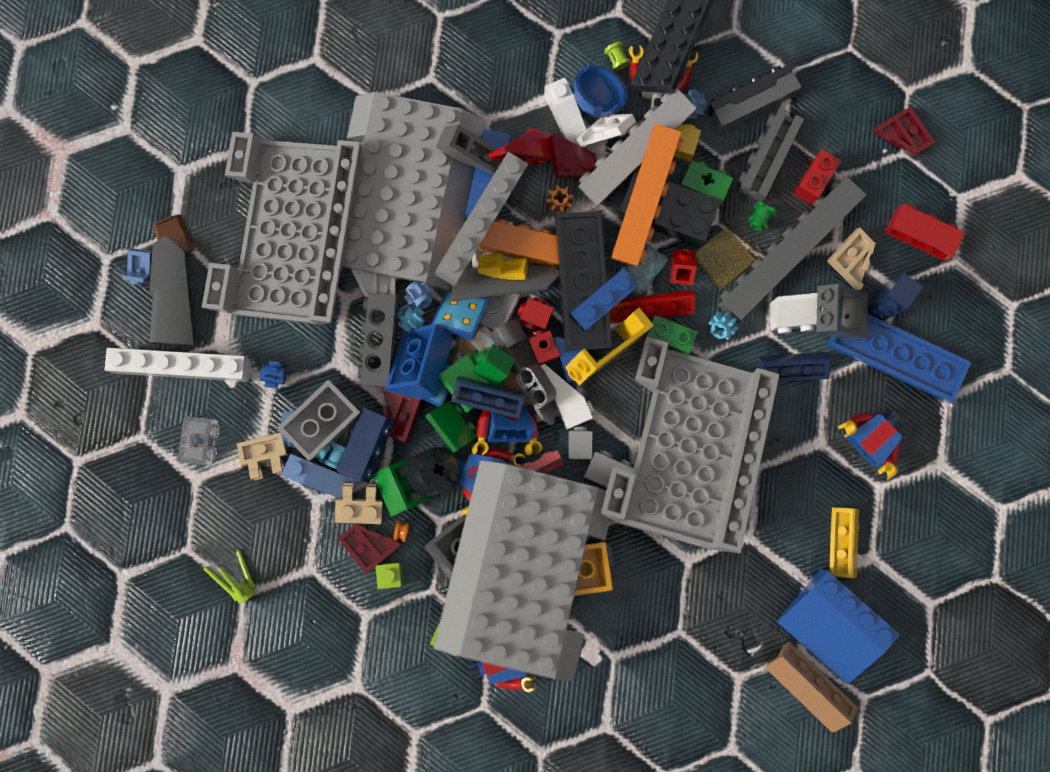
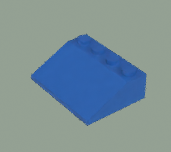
M821 569L776 621L846 684L853 681L881 657L900 635L830 572Z

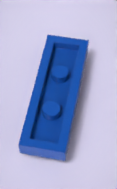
M623 268L573 310L571 314L586 331L637 288L638 285Z

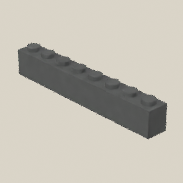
M846 177L842 182L837 179L828 188L831 193L827 197L822 194L813 203L816 208L811 213L806 210L797 219L800 224L795 228L791 225L782 234L784 239L780 243L775 241L766 250L769 254L764 259L760 256L751 265L754 269L749 274L744 272L735 281L738 285L733 290L729 287L720 296L722 301L718 306L725 313L729 312V314L736 318V323L740 322L866 196L851 179Z

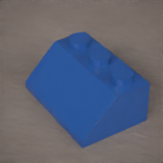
M438 324L417 327V329L411 328L409 333L403 330L385 389L389 392L419 400L437 397L441 384L438 376L445 370L454 337Z

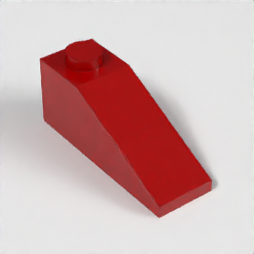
M529 129L526 131V134L489 154V158L503 161L506 154L510 152L527 164L538 166L552 159L549 133L539 131V129Z

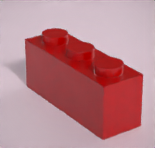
M902 204L895 209L885 230L886 234L944 261L954 257L965 233L959 230L956 225L941 222L935 215L924 214L910 204Z

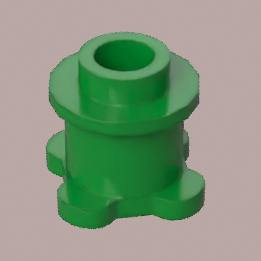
M758 201L753 208L755 211L748 218L750 227L757 231L767 230L769 228L768 223L776 215L777 210Z

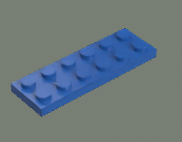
M841 312V319H840V325H841V326H842V312ZM867 314V339L843 340L830 336L826 345L948 403H954L971 364L970 361L870 314Z

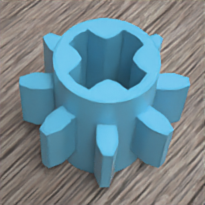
M408 304L404 305L397 313V318L400 319L397 324L409 333L411 328L417 329V327L423 326L425 320L422 315L425 312L422 309H418L417 306L413 309Z
M718 311L708 322L712 326L710 333L718 340L724 337L729 340L738 330V327L735 326L737 319L729 314V312L721 314Z

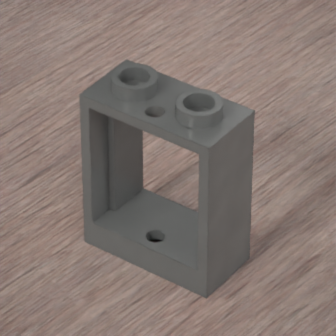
M841 284L818 286L816 332L843 340L867 339L868 293ZM841 297H842V326L840 325V319H841Z

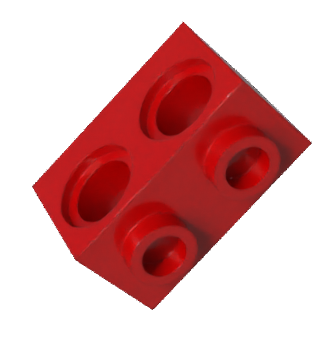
M821 149L813 159L793 194L812 205L823 192L841 160Z

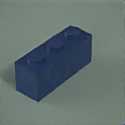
M902 273L880 286L869 302L868 310L871 311L870 314L880 320L889 319L907 310L923 288V285L907 274Z
M363 407L337 472L358 482L369 483L376 473L378 460L385 452L386 441L394 431L393 424L395 419L373 409Z

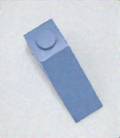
M290 454L281 476L337 498H343L344 482H353V493L358 481L294 454Z

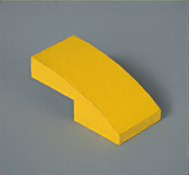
M503 253L485 254L480 256L477 270L478 273L493 278L525 280L528 261L527 258L505 260Z

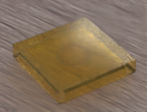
M727 227L696 252L698 265L720 290L756 261Z

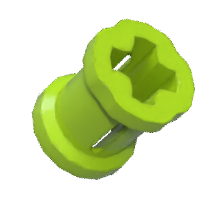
M621 41L609 45L604 50L605 54L610 57L614 72L626 68L630 65L631 61L630 58L626 57Z

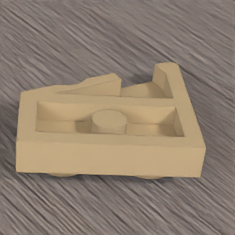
M857 228L827 262L854 289L861 290L863 288V276L865 271L868 270L869 258L873 253L875 242L861 228Z

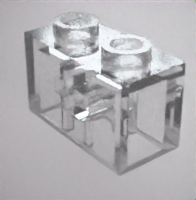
M184 416L178 462L212 466V461L215 460L217 453L214 447L215 438H218L220 432L217 420ZM197 439H204L203 444H198Z

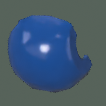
M588 65L582 67L576 74L573 91L576 103L582 111L593 117L603 118L617 113L626 105L628 99L626 86L613 71L603 66Z

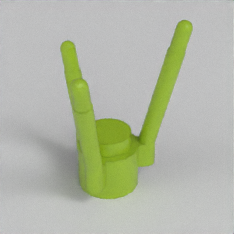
M237 550L236 553L247 583L242 580L236 584L223 568H220L219 572L231 585L232 588H230L210 568L205 566L204 570L241 605L256 594L253 590L256 585L250 576L241 551Z

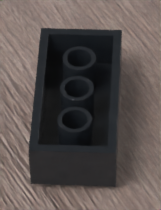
M637 170L634 171L618 219L624 220L639 173ZM665 181L669 186L665 197L660 196L658 205L662 206L658 219L653 218L651 227L655 228V232L701 248L706 242L720 199Z

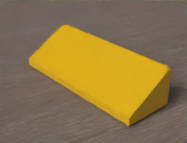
M832 507L829 572L834 577L857 578L859 509Z

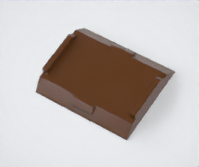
M181 214L169 216L153 224L152 228L157 240L167 236L185 251V254L195 251Z

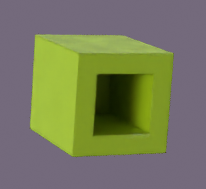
M402 562L376 565L378 589L401 587L404 585Z

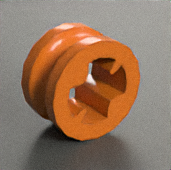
M401 520L397 521L394 540L402 539V542H406L410 522L402 523Z

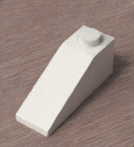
M562 78L546 85L544 96L563 137L579 145L576 138L586 131V127L566 78ZM588 144V145L581 146V147L587 148V147L591 146L592 144Z
M545 364L541 365L556 389L554 401L566 430L592 420L591 414L595 412L591 402H586L580 393Z

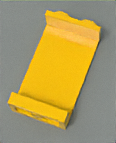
M638 308L616 329V332L625 341L623 344L597 363L584 348L565 367L569 376L581 385L635 344L654 325L642 310Z

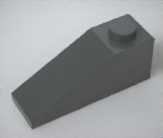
M460 125L444 127L436 148L456 160L494 176L502 163L501 160L489 158V154L496 151V148Z

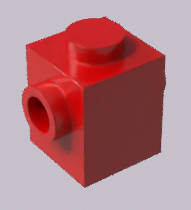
M673 249L670 264V283L693 286L697 268L696 252L687 249Z
M534 297L533 300L528 298L526 304L521 303L517 315L521 316L520 323L523 324V328L533 332L536 329H544L545 332L553 313V308L547 306V302L540 298Z
M544 329L531 334L532 338H529L528 342L538 365L541 366L560 358L550 330L544 332ZM544 344L547 346V348L542 349L539 346Z

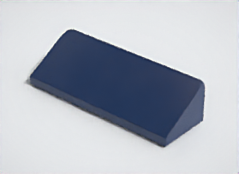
M826 352L760 356L759 360L760 369L779 374L778 382L829 379L831 358Z
M457 376L451 402L519 419L525 400V393Z

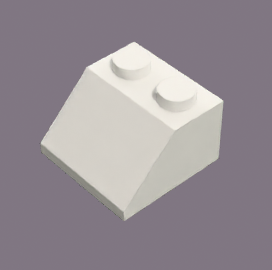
M817 293L781 296L768 304L771 331H778V334L791 333L792 329H800L801 332L813 331L817 320Z

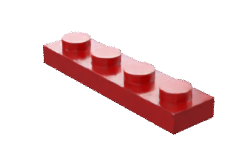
M694 290L624 298L609 311L610 324L624 322L638 308L642 310L648 319H653L655 315L664 318L695 314Z

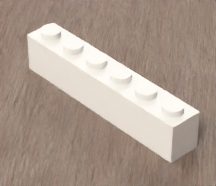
M107 348L105 371L114 374L249 382L251 360L245 356Z

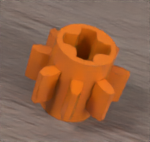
M556 185V190H548V195L551 198L546 200V204H551L552 213L555 210L563 213L565 208L571 209L572 205L568 201H572L574 196L568 195V187L560 189ZM560 196L563 203H559L556 197Z

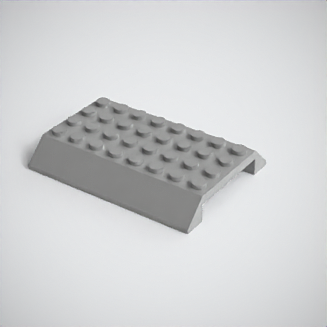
M372 92L356 96L347 139L364 143L354 184L341 270L342 268H348L404 280L419 281L420 283L425 281L430 288L445 291L451 290L452 284L435 275V272L465 223V213L475 167L452 158L436 148L444 127L460 125L482 139L485 120L461 108Z
M232 132L225 176L253 184L239 269L231 265L209 263L202 308L256 318L317 325L332 323L361 147L360 142L338 140L337 146L260 140L253 133Z
M646 336L635 381L649 389L653 394L633 473L612 468L601 514L620 524L712 550L741 553L779 374L759 368L751 373L667 349L668 342Z
M480 460L434 649L540 676L574 682L584 634L566 630L586 538L588 536L604 541L606 538L610 518L601 514L606 491L590 485L508 464Z

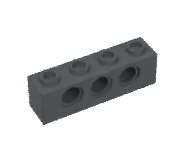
M368 293V297L364 298L363 309L367 311L366 320L362 321L361 330L362 333H365L364 343L361 342L360 356H363V363L358 368V378L361 379V384L386 387L394 359L399 295ZM378 310L383 311L385 314V320L382 323L376 322L374 314ZM375 333H379L383 337V343L380 346L375 345L372 341ZM372 356L380 358L381 366L379 368H374L371 365L370 360Z

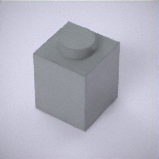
M574 427L573 431L568 432V459H592V431H587V427Z

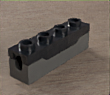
M788 64L782 68L777 66L769 71L768 75L764 77L759 75L744 87L738 85L725 96L721 94L714 97L710 101L707 112L718 133L796 96L801 89V85L794 72H792L790 65Z

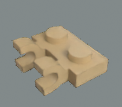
M281 432L237 443L241 466L249 467L251 480L264 479L259 463L271 460L273 474H282L285 467L282 457L288 456L281 437Z
M344 482L343 498H336L335 523L381 524L382 499H376V483H367L366 499H354L353 482Z

